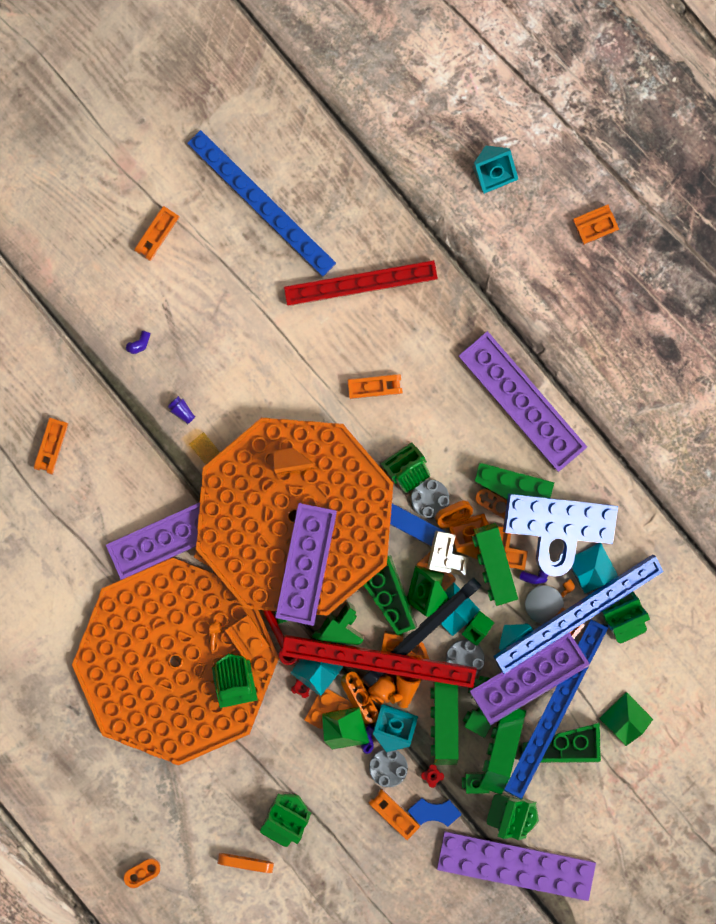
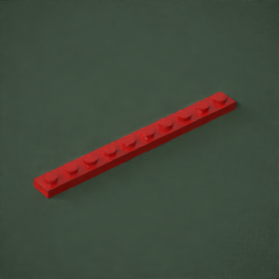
M285 635L282 656L469 688L474 686L477 670L476 667L289 635Z

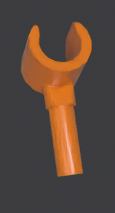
M571 579L562 584L565 588L561 593L562 598L575 588V584Z
M219 622L211 623L209 627L211 637L210 650H215V633H221Z

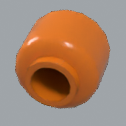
M388 675L380 677L368 690L370 698L381 705L389 703L390 697L397 690L394 684L395 680Z

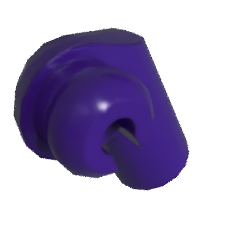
M142 331L139 340L127 343L126 351L131 354L144 351L151 333Z
M539 570L538 576L522 571L520 580L531 584H541L547 582L549 575Z
M368 724L366 727L370 742L361 745L362 751L366 754L371 753L374 748L372 735L375 726L373 724Z

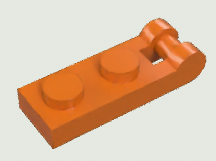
M163 206L134 251L138 254L142 253L146 256V259L151 261L180 216ZM147 242L153 245L151 249L145 247Z
M401 374L349 379V398L356 399L403 394V390L400 388ZM386 382H392L393 388L387 389Z
M49 418L34 469L39 471L42 469L53 475L69 425L68 423ZM44 456L51 458L49 463L43 462Z
M381 788L377 792L378 795L368 803L408 840L421 826ZM383 800L388 803L384 808L379 805Z

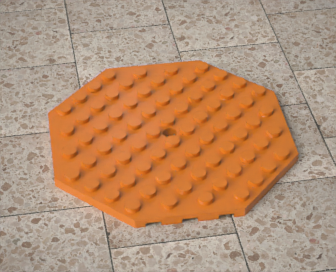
M261 417L203 467L196 550L245 609L277 611L295 523L290 520V513L297 511L299 503L336 510L337 515L316 614L328 616L387 566L394 483L344 424ZM294 448L316 464L317 469L282 475L275 474L273 451Z
M170 558L101 589L79 649L73 660L72 667L102 736L179 766L250 734L278 663L279 655L259 610L245 609L217 574L176 558ZM249 614L270 645L269 648L250 660L258 700L220 708L213 680L212 667L227 654L242 656L225 630ZM219 622L221 633H215V650H210L211 637L209 627L211 623ZM173 656L181 658L180 666L175 667L171 664L170 660Z

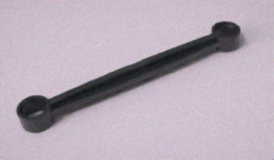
M473 577L390 653L407 655L444 622L466 599L473 595L481 587V584ZM369 671L361 680L370 688L384 673Z

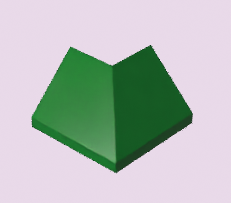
M415 566L407 599L409 604L424 616L429 617L449 600L441 586L444 573Z
M627 692L599 718L625 746L640 737L653 721V718Z
M360 707L322 714L324 742L332 750L370 742Z

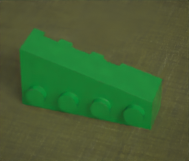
M483 463L478 464L474 479L476 484L490 490L505 500L508 499V493L551 498L555 483Z
M493 523L473 529L474 536H472L474 547H478L479 550L477 558L479 564L483 565L484 568L482 576L484 582L488 583L489 590H487L489 600L494 601L496 606L519 600L497 524Z
M389 555L387 566L365 583L364 587L383 612V615L396 634L399 635L416 629L418 626L392 556Z
M435 682L434 687L430 688V699H434V707L430 708V717L434 718V726H431V737H434V745H431V757H434V765H457L459 760L458 685Z
M515 710L497 721L496 727H493L490 737L493 740L487 748L486 754L488 758L485 760L482 768L484 772L479 788L502 795L511 776L525 719V710Z
M600 723L555 734L540 763L601 762ZM528 742L521 744V756Z

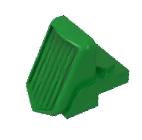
M412 442L380 463L395 484L398 483L405 493L418 487L420 482L422 484L430 477L424 455Z
M631 592L601 612L605 623L619 644L647 631L645 622L650 620V617L634 592Z
M347 601L337 617L330 613L320 629L313 633L312 638L353 645L361 644L364 641L362 634L349 626L353 624L357 617L354 605Z
M227 654L215 663V666L212 667V673L220 708L258 700L250 659L246 660L243 656Z
M278 793L269 808L260 833L284 847H288L291 842L298 844L302 838L304 828L309 822L311 812L308 811L307 806L299 795H280Z
M495 794L486 822L489 826L498 829L497 837L502 839L514 838L516 840L526 839L527 834L539 822L537 802L525 798L521 800L503 794Z

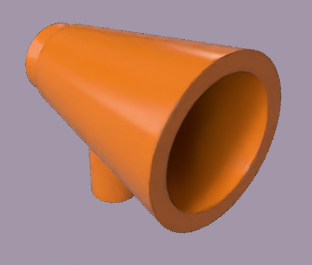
M396 675L397 694L390 697V702L392 704L397 702L400 708H407L422 679Z

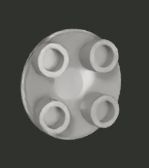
M425 480L422 484L420 482V485L413 489L411 495L412 506L421 516L433 518L438 511L448 507V490L441 482L436 480Z
M537 586L529 592L525 601L528 615L538 623H546L554 618L562 607L564 608L561 594L550 586Z
M469 640L455 642L449 648L446 655L447 663L476 667V675L483 668L485 661L481 647L474 645Z
M382 749L372 757L369 771L372 779L378 785L394 787L405 779L408 765L405 757L399 751L386 752Z

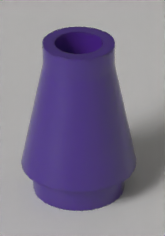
M179 396L167 406L170 409L169 412L183 420L187 425L196 417L185 400Z

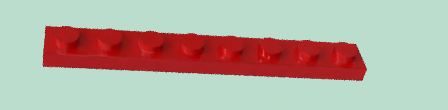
M435 260L285 286L284 290L287 306L429 282L438 280Z

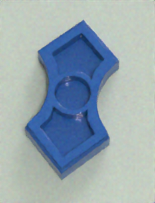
M421 798L408 809V812L420 825L427 821H439L448 827L462 815L449 799L443 803L433 804Z

